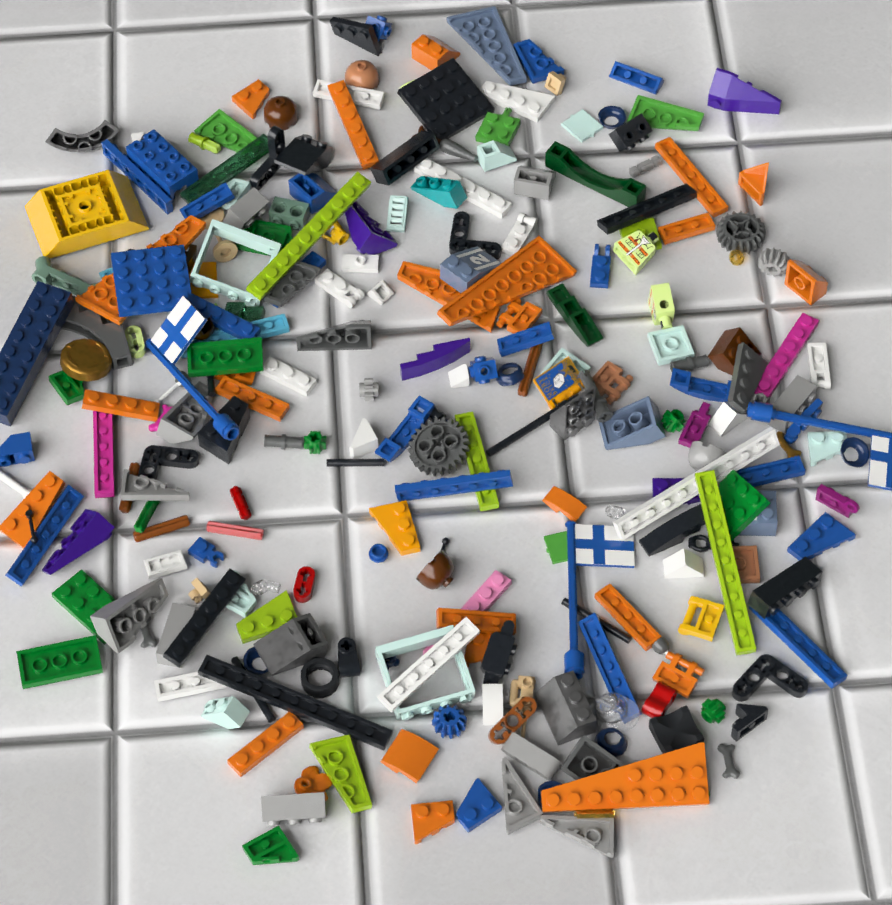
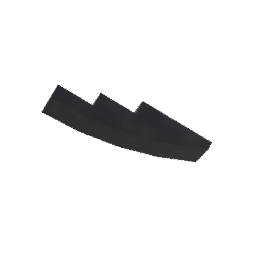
M701 504L672 518L640 539L639 543L647 555L652 556L683 542L684 537L700 531L701 526L705 525Z

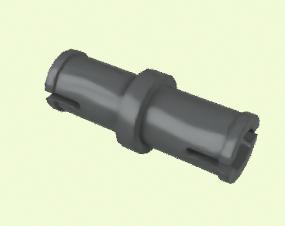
M706 355L693 358L689 356L684 360L670 362L671 372L673 368L690 372L696 368L709 366V358Z
M265 434L264 447H281L284 450L285 448L302 449L303 437L286 436V434H282V436Z

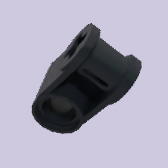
M348 637L342 638L338 642L340 678L360 676L356 644L353 639Z

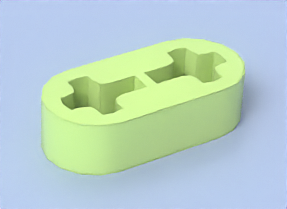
M135 325L129 326L125 330V337L131 357L141 358L146 353L141 329ZM132 333H135L136 338H132ZM138 345L139 350L135 351L134 346Z

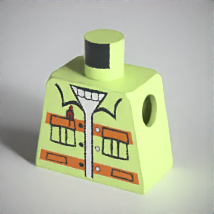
M638 230L615 242L613 252L637 275L655 255L656 247L653 244L659 239L654 232L645 236Z
M669 283L651 285L648 305L654 325H661L662 330L672 328L675 308Z

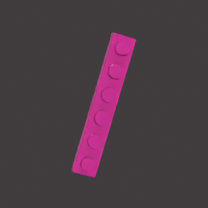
M804 313L801 314L767 365L754 392L755 394L763 393L766 397L772 396L818 326V319Z
M93 411L95 498L115 497L113 414Z

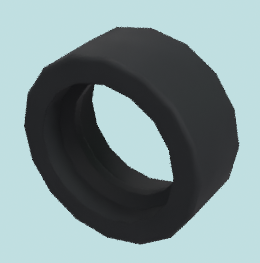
M326 658L309 660L301 670L303 690L309 696L315 698H325L332 695L339 686V671L336 664ZM325 670L331 673L332 680L326 685L315 686L308 681V676L313 671Z

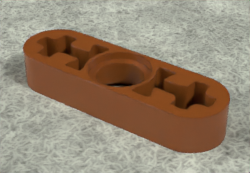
M531 697L520 699L490 729L488 738L491 743L500 745L507 741L511 733L515 732L536 711V701ZM523 702H530L531 705L529 707L531 711L526 710L521 715L515 711L516 708L520 711L524 707ZM509 715L517 717L518 724L512 727L507 723ZM503 723L504 727L510 730V733L506 730L501 734L503 739L496 740L494 738V731H500L503 728L500 724Z

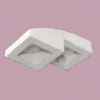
M482 684L483 725H495L503 717V684Z

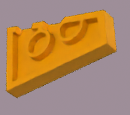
M407 500L369 508V513L377 520L380 528L389 536V540L401 556L421 552Z

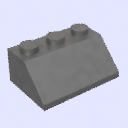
M573 670L553 677L535 693V697L557 745L581 738L584 735L596 733L597 720Z

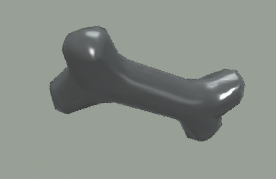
M151 616L146 621L147 625L141 628L144 637L141 643L142 648L148 646L156 647L158 641L152 638L148 626Z
M720 744L717 749L723 754L726 770L722 777L737 779L740 776V772L735 769L731 755L735 745L730 744L726 746Z

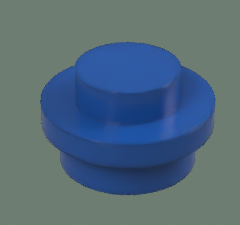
M375 544L369 550V558L376 563L384 562L388 558V549L382 544Z

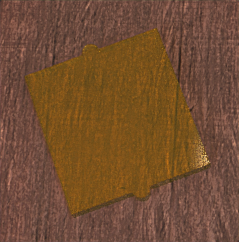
M612 809L575 811L574 816L577 818H614L615 811Z

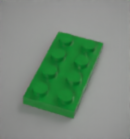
M262 337L190 343L187 347L189 378L264 371Z
M81 569L52 592V597L105 645L106 642L96 633L90 616L105 605L115 601V599Z
M96 635L16 651L23 689L103 673Z

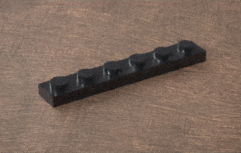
M686 183L597 220V226L607 235L697 198V191Z
M229 568L164 652L163 658L180 668L244 585L246 578Z

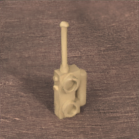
M519 675L518 679L511 681L509 705L511 707L524 697L533 698L535 677ZM518 689H521L520 698H518ZM523 702L524 707L520 711L517 708L515 709L516 712L522 713L526 710L531 711L529 707L531 703ZM526 721L522 724L521 737L525 738Z

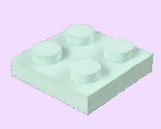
M683 325L649 332L647 335L658 366L670 364L672 361L684 360L689 356L693 358L695 355Z

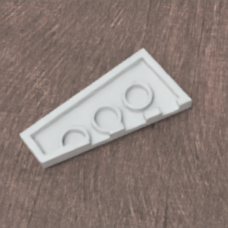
M486 81L479 89L489 102L503 108H511L512 112L537 123L555 101L554 95Z

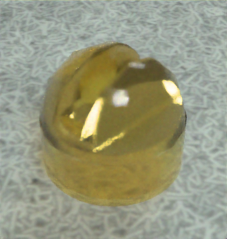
M733 250L729 254V261L735 266L741 265L744 262V255L739 250Z

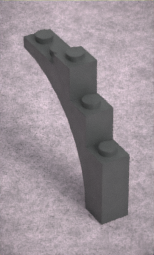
M73 296L75 304L61 330H68L102 343L110 353L114 370L132 366L131 354L122 324L120 326L114 322L102 324L100 315L90 309L79 312L75 296Z

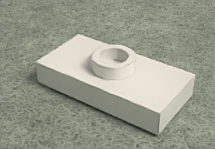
M342 254V272L378 273L379 255Z
M182 549L144 560L149 580L187 569Z

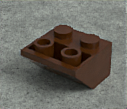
M738 327L725 330L708 357L718 370L733 375L739 344L744 342L758 355L762 353L744 331Z

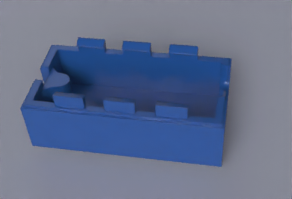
M155 129L145 134L143 140H136L126 146L127 156L133 164L136 163L144 174H148L151 181L158 184L165 194H169L172 199L175 198L174 193L182 189L183 186L186 185L188 190L199 183L197 168Z

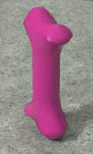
M166 404L162 405L163 413L160 415V417L155 423L150 424L148 426L149 431L153 432L158 430L161 418L173 406L169 407Z

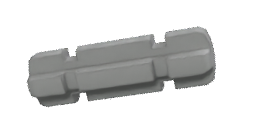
M656 155L651 160H645L637 164V167L629 168V174L635 178L639 176V173L643 174L653 169V166L661 165V159Z

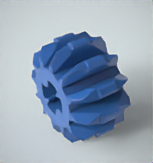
M449 704L446 705V708L440 706L439 711H435L433 714L432 725L435 727L436 734L441 733L442 738L449 735V738L452 739L454 734L459 737L461 731L466 729L467 717L464 716L463 709L458 710L457 704L453 708Z

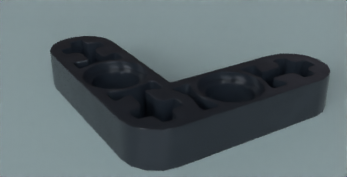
M273 126L268 132L269 157L254 172L249 181L251 187L260 190L281 167L275 164L274 160L286 148L284 130L277 126Z
M464 211L457 212L453 218L449 253L452 255L465 250V247L469 249L478 246L482 250L485 249V252L495 259H499L501 257L500 244L496 242L467 240L470 216ZM461 219H464V220H463V225H460V222H459V221H460ZM456 232H463L464 235H463V236H456L455 233H456Z
M150 445L144 450L138 477L144 475L149 479L157 480L160 466L193 469L199 464V455L192 449ZM152 453H156L153 455V461H151L150 456ZM170 454L177 456L174 460L167 459V456ZM151 467L154 469V471L149 474L144 472L146 468Z
M764 654L736 681L732 689L733 698L739 702H744L768 678L792 696L801 698L807 693L808 682L773 656ZM767 662L770 663L769 666L766 665V666L763 668V671H761V669H762V664H763V663H764V664H766ZM784 672L788 678L784 680L779 679L777 674ZM755 674L759 677V680L751 681L748 676ZM745 684H746L747 687L745 688V693H744V692L738 693V690L741 691V690L745 687ZM799 685L802 686V689H801V688H799L798 690L795 689V686H797V687H798Z

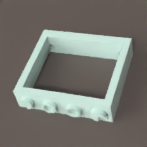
M212 219L191 272L190 283L198 288L209 289L214 294H223L231 300L242 301L248 306L259 307L260 300L251 293L199 275V270L213 235L271 255L269 263L279 253L281 244Z
M450 625L375 647V655L386 688L392 683L385 662L386 658L435 645L454 626ZM462 650L454 658L465 690L405 708L398 706L394 710L396 720H409L416 714L422 713V715H426L440 706L446 708V705L449 704L451 707L454 703H467L474 698L475 688Z

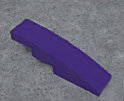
M470 338L434 344L433 351L416 354V361L401 363L400 375L402 381L428 374L457 361L470 352Z

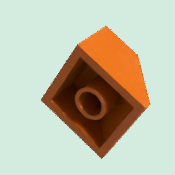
M422 34L411 44L412 59L430 70L435 69L452 58L456 59L460 56V52L434 36Z
M788 260L785 285L808 304H814L826 294L828 282L802 261Z

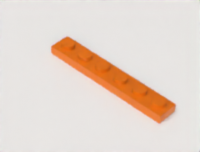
M344 80L327 85L362 169L372 167L379 162V159Z
M671 137L655 143V149L683 183H687L697 191L698 201L713 218L728 211L729 206Z

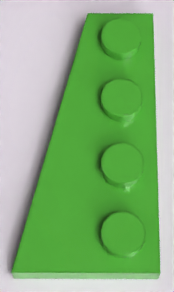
M638 95L627 122L642 113L651 128L699 131L704 119V113Z
M220 109L194 130L196 134L202 137H209L211 141L254 160H257L268 150V146Z

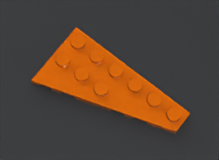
M406 261L402 262L397 274L398 280L443 306L461 294L440 279V270ZM502 306L468 320L491 333Z

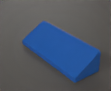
M615 61L609 78L655 95L664 83L661 77Z

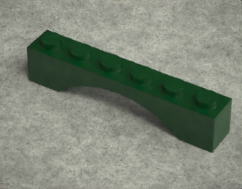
M556 141L545 152V167L627 207L645 200L646 185L632 178H614L602 174L584 163L570 148Z

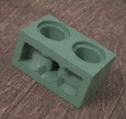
M275 196L268 212L269 222L287 225L293 230H302L310 217L309 203Z

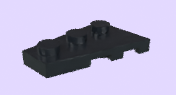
M333 17L330 20L335 35L376 56L382 53L372 25Z

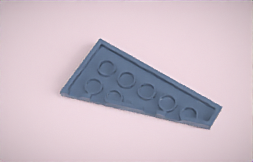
M495 6L447 17V23L509 86L526 83V75Z

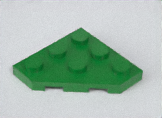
M734 470L719 483L720 497L732 542L770 502Z

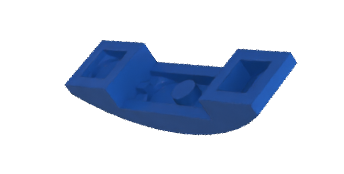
M673 368L670 386L696 398L728 402L731 380H728V384L691 377V372Z
M418 396L409 407L408 415L389 439L385 438L375 450V454L389 462L395 460L409 446L408 442L413 441L411 435H417L415 429H422L421 423H426L435 405L425 398Z

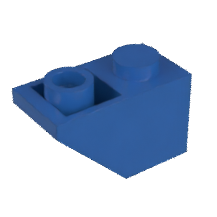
M30 432L10 435L0 446V467L35 461Z

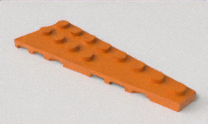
M190 215L177 224L170 233L160 236V240L153 245L150 243L146 247L148 249L184 244L186 251L189 245L206 228V222ZM113 273L108 276L105 275L102 277V281L95 286L91 285L88 287V291L75 297L78 304L119 326L128 317H119Z
M538 236L439 309L437 315L449 326H453L575 276L577 270L543 238Z
M697 743L542 790V812L708 805L709 792L705 743Z

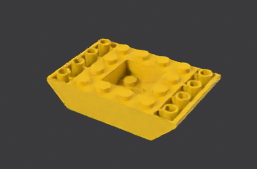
M105 170L40 189L25 205L42 254L50 259L149 230L128 176L111 170ZM82 206H88L87 209H81Z

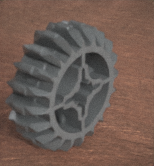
M733 211L732 215L727 213L725 217H722L717 225L718 243H721L722 248L726 247L727 252L732 250L733 254L739 252L742 255L745 252L749 255L750 251L755 252L763 244L766 234L765 226L760 218H756L755 214L749 215V212L745 214L742 211L739 213Z

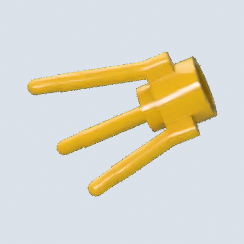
M336 221L333 224L334 228L330 232L331 237L324 234L322 238L330 241L333 245L336 243L342 245L348 240L349 234Z

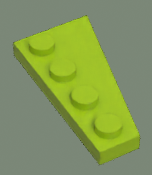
M350 735L310 743L309 748L351 813L372 809V802Z

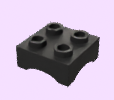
M687 705L670 714L649 719V729L662 754L704 742V737L697 728Z

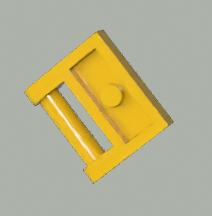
M691 596L688 601L689 607L683 623L679 625L678 632L682 635H692L713 641L724 605ZM700 607L702 610L696 626H691L696 608Z

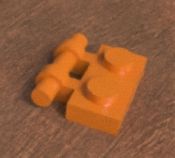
M520 299L514 300L509 303L505 313H501L498 317L499 320L496 325L502 328L504 324H508L507 331L513 334L529 329L541 316L542 309L527 301L521 306L522 301Z
M668 651L666 658L671 663L668 664L662 661L652 679L657 683L660 681L678 690V694L689 699L698 683V679L693 677V675L702 676L705 669L701 668L694 661L690 662L684 659L683 655L679 653L674 654ZM680 665L686 668V673L677 669V666Z

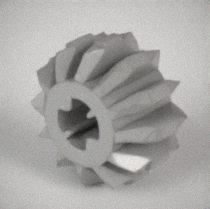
M766 248L759 256L758 267L761 269V272H766L767 275H773L774 277L775 275L782 276V274L786 273L790 257L787 256L786 252H781V249L776 250L773 248L771 250Z

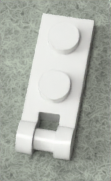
M520 213L516 223L501 246V253L512 256L523 248L535 229L538 218L533 216L530 218L526 214Z
M328 268L315 278V284L349 308L355 306L356 301H360L365 297L362 290L356 289Z
M807 343L810 382L817 385V388L824 387V389H830L831 379L826 343ZM817 377H823L824 380H817Z

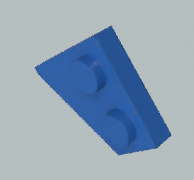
M477 778L459 807L456 818L469 833L501 812L502 806L480 779Z

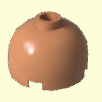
M366 60L355 61L346 69L345 84L371 90L375 87L377 88L379 85L377 68Z

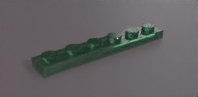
M262 134L180 193L181 198L189 204L225 182H229L269 153L267 136Z

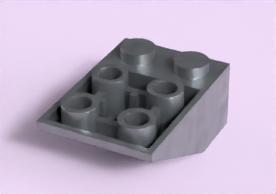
M590 387L550 415V427L563 440L573 437L580 429L588 427L593 422L595 387Z
M308 613L291 619L253 645L269 673L273 676L302 666L314 658H325L329 643L312 615Z

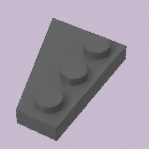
M298 261L266 294L264 302L282 307L319 275L321 269Z

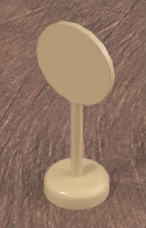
M219 207L200 218V220L206 222L205 229L208 230L212 219L223 222L225 214L223 209ZM216 236L218 243L213 248L215 260L224 263L234 259L238 253L236 244Z

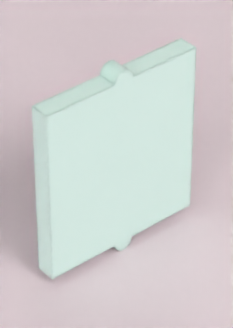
M583 109L574 115H570V118L561 123V126L581 143L590 137H594V134L603 129V126Z

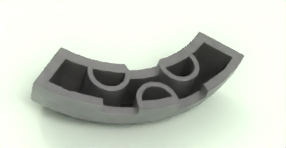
M104 120L96 129L80 135L66 133L55 128L45 142L63 151L85 152L101 147V142L106 139L110 141L120 130Z

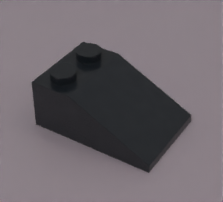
M302 134L295 137L276 157L274 163L302 175H308L328 167L333 147L328 146V143L325 141H316L312 139V136Z

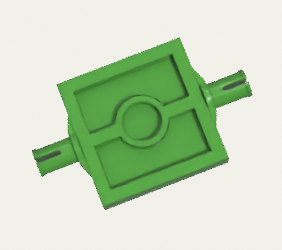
M508 107L505 108L502 115L487 112L475 139L481 143L494 140L510 146L521 121L519 118L509 117L512 109Z

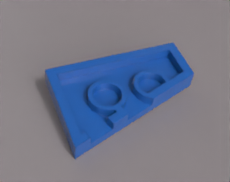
M530 39L513 44V48L532 84L547 80L548 73L551 71L564 75L565 70L561 66L558 67L551 57L545 56L543 51Z
M825 512L788 547L787 552L797 560H801L805 556L810 560L823 554V551L836 548L847 540L855 539L856 534Z

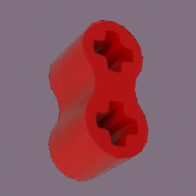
M659 681L644 702L641 712L651 718L664 716L668 708L673 704L678 690Z

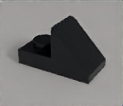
M737 704L735 714L739 719L732 724L731 737L736 742L767 720L769 709L766 706Z

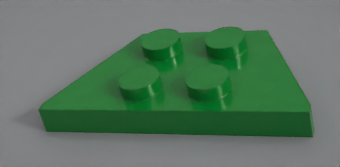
M255 220L249 228L244 229L247 232L280 243L279 252L293 239L291 227L287 225ZM235 243L238 250L271 256Z

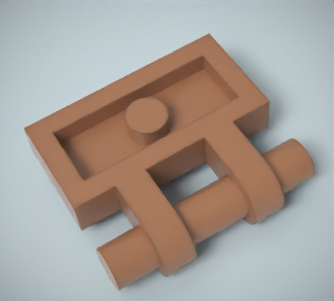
M607 361L592 378L601 396L604 394L609 395L606 400L611 405L621 397V393L630 387L633 377L631 375H627L625 378L622 377L623 369ZM614 383H617L618 386L615 389L611 387Z

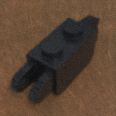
M511 620L504 622L500 633L495 632L490 636L480 667L482 673H484L483 684H498L503 675H508L511 663H508L510 655L514 656L517 644H514L515 638L512 637L515 625Z

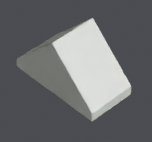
M723 402L708 426L722 437L748 418L746 416L747 412L739 413L727 402Z
M365 418L362 419L351 443L350 459H357L374 452L378 448V438Z
M682 549L663 560L664 578L704 577L703 559L686 549Z

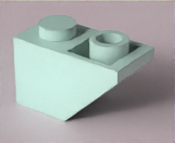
M492 140L477 145V160L484 172L517 161L511 148L505 144Z
M234 696L209 700L204 706L205 710L201 717L227 729L241 728L250 711Z

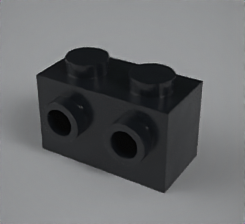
M641 113L608 135L619 152L624 149L629 151L635 147L636 141L639 140L641 143L649 138L647 134L653 130Z

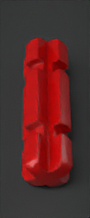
M234 486L230 489V494L233 497L237 511H239L240 518L248 520L252 516L250 509H248V504L244 495H242L241 488Z

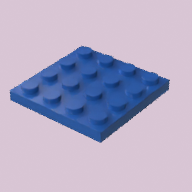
M184 244L111 253L119 317L172 311L182 296L186 297L193 304Z

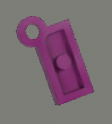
M821 484L817 488L815 500L847 518L852 513H857L860 509L854 500L837 493L831 487Z

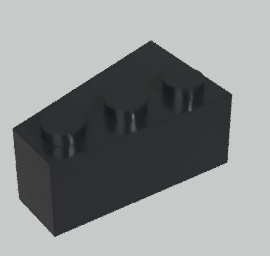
M233 396L218 412L220 414H228L238 425L239 435L234 440L224 439L213 427V418L198 432L199 446L227 464L230 463L240 436L243 435L250 420L249 404L236 396Z

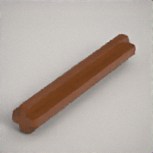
M543 343L530 349L523 371L525 376L520 381L518 387L519 396L526 397L528 395Z

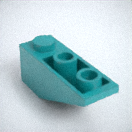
M420 176L411 186L413 191L447 208L458 209L468 198L460 181Z

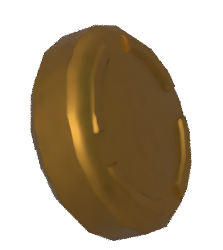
M92 339L73 340L67 343L61 350L60 365L62 370L79 381H95L105 377L111 370L112 358L108 349L100 342Z

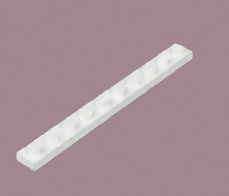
M772 427L765 429L615 520L613 524L618 537L621 540L626 539L698 495L695 473L714 470L718 483L732 470L738 471L779 446L780 443L775 429Z

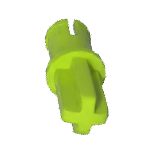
M194 132L188 137V142L199 146L201 150L206 149L214 154H218L221 151V145L211 141L209 137H202Z

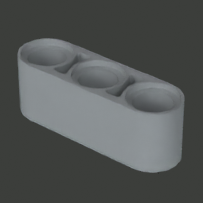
M514 732L511 733L501 748L505 754L548 781H551L562 764L555 757Z

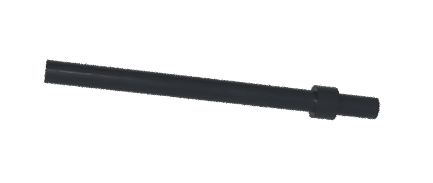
M579 394L574 395L568 400L561 401L557 407L486 450L487 455L491 457L549 421L550 415Z

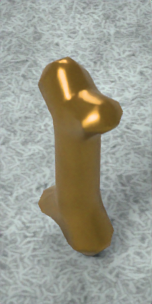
M778 431L776 433L780 446L788 455L787 458L801 455L800 450H794L786 442L783 432Z

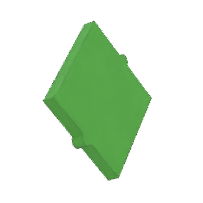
M567 531L544 536L547 547L546 552L549 553L552 564L568 561Z

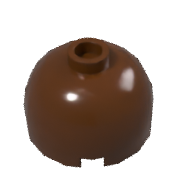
M275 96L266 103L264 107V122L270 128L277 126L287 130L289 126L296 125L298 121V108L292 99L286 96Z
M442 550L423 568L416 579L423 586L432 590L442 586L446 588L453 581L451 577L454 572L453 561Z

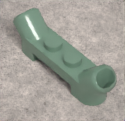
M47 256L36 259V270L31 276L35 283L40 281L54 285L76 296L82 295L88 291V287L97 284L85 283L80 278H74L64 271L54 269L50 258Z

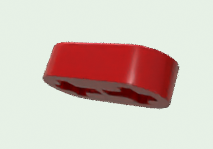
M304 566L297 572L293 593L295 600L299 603H306L312 597L315 584V571L313 568ZM306 574H309L307 581H304ZM302 588H305V593L300 595L299 593L302 592Z

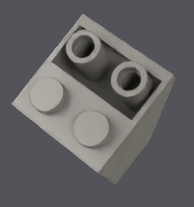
M522 165L518 166L514 178V194L549 200L556 171Z

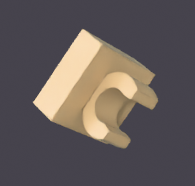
M551 71L548 73L544 87L558 96L562 93L567 77L561 73L557 74Z
M196 578L191 582L196 589L190 591L188 595L198 604L203 598L206 599L211 592L202 581Z

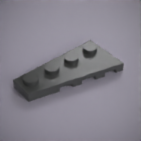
M744 342L739 344L737 348L727 402L739 413L746 411L768 365L766 360Z

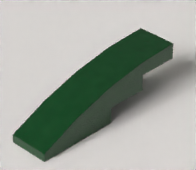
M563 283L547 291L546 294L557 311L587 347L604 339L587 310L581 308L575 296L569 294Z

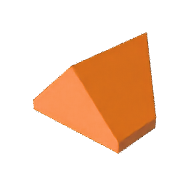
M769 162L739 172L738 184L759 206L763 205Z

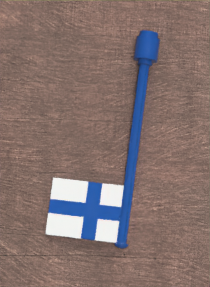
M182 296L152 339L145 341V347L150 349L214 419L213 427L224 439L234 440L239 435L238 425L228 414H220L175 366L176 362L207 322V319L186 297Z
M754 401V403L749 402L746 416L750 417L751 420L770 423V420L778 419L871 437L868 486L892 491L891 432L776 411L773 408V404Z
M570 520L565 523V527H567L570 650L564 654V673L573 670L577 679L580 680L585 673L584 653L578 650L576 566L634 568V535L632 534L626 539L621 540L614 526L576 524L575 521Z

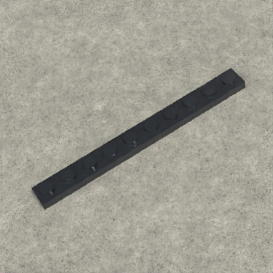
M206 655L198 670V675L344 735H350L354 739L383 751L393 733V730L210 655Z

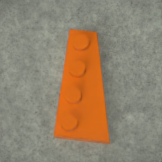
M49 471L0 525V531L24 549L32 537L29 520L25 512L32 510L34 514L32 520L34 530L36 531L48 514L50 507L55 504L65 486V482Z

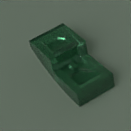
M227 302L225 307L226 311L248 322L263 319L265 315L264 306L253 307L246 306L244 302Z

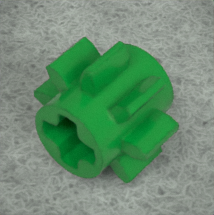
M673 409L671 412L666 410L661 422H663V427L666 431L674 433L675 430L678 432L682 430L686 420L681 411Z
M310 431L308 436H304V449H309L310 454H320L323 449H327L326 436H322L321 431Z
M708 698L701 704L703 706L701 708V716L706 722L714 723L716 721L719 724L725 718L726 712L724 711L726 707L719 699L710 700Z

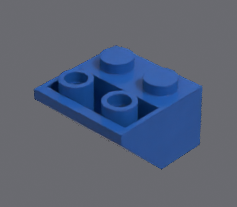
M298 173L288 180L290 195L297 201L309 203L311 214L323 208L337 193L335 189L316 173L308 175Z

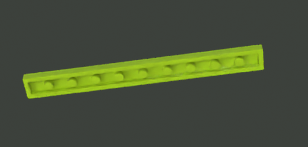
M356 172L250 282L246 290L261 301L370 187L371 181L359 172Z
M715 471L695 473V481L736 656L755 653L756 645Z

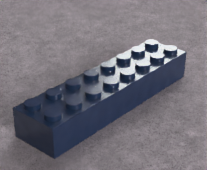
M37 281L0 351V423L11 427L75 304L71 292Z

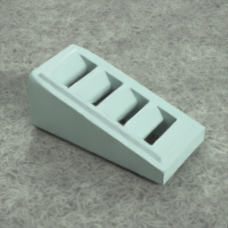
M390 196L386 231L405 232L408 209L407 196Z

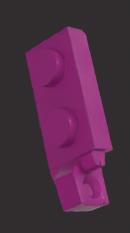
M703 402L699 411H692L678 444L690 448L692 442L701 441L711 418V415L708 414L710 411L709 403Z

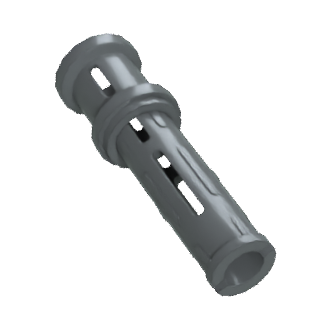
M585 370L586 375L581 371L578 377L585 390L592 386L595 387L594 410L597 414L598 422L603 423L613 417V412L609 410L606 398L601 396L590 371Z

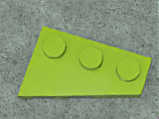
M287 590L236 623L242 644L263 638L297 617Z

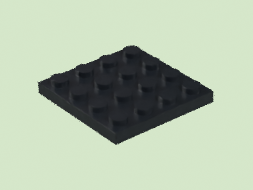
M454 58L403 86L397 92L427 131L434 133L435 137L441 140L451 138L485 118L487 112L493 113L495 110L493 105Z

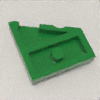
M63 370L49 375V382L66 405L83 400V381L68 376Z
M279 825L242 845L243 851L252 865L299 861L298 854Z

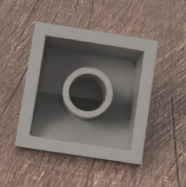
M253 187L229 208L223 223L239 229L249 228L255 222L254 219L257 216L262 217L267 212L266 207L269 201Z

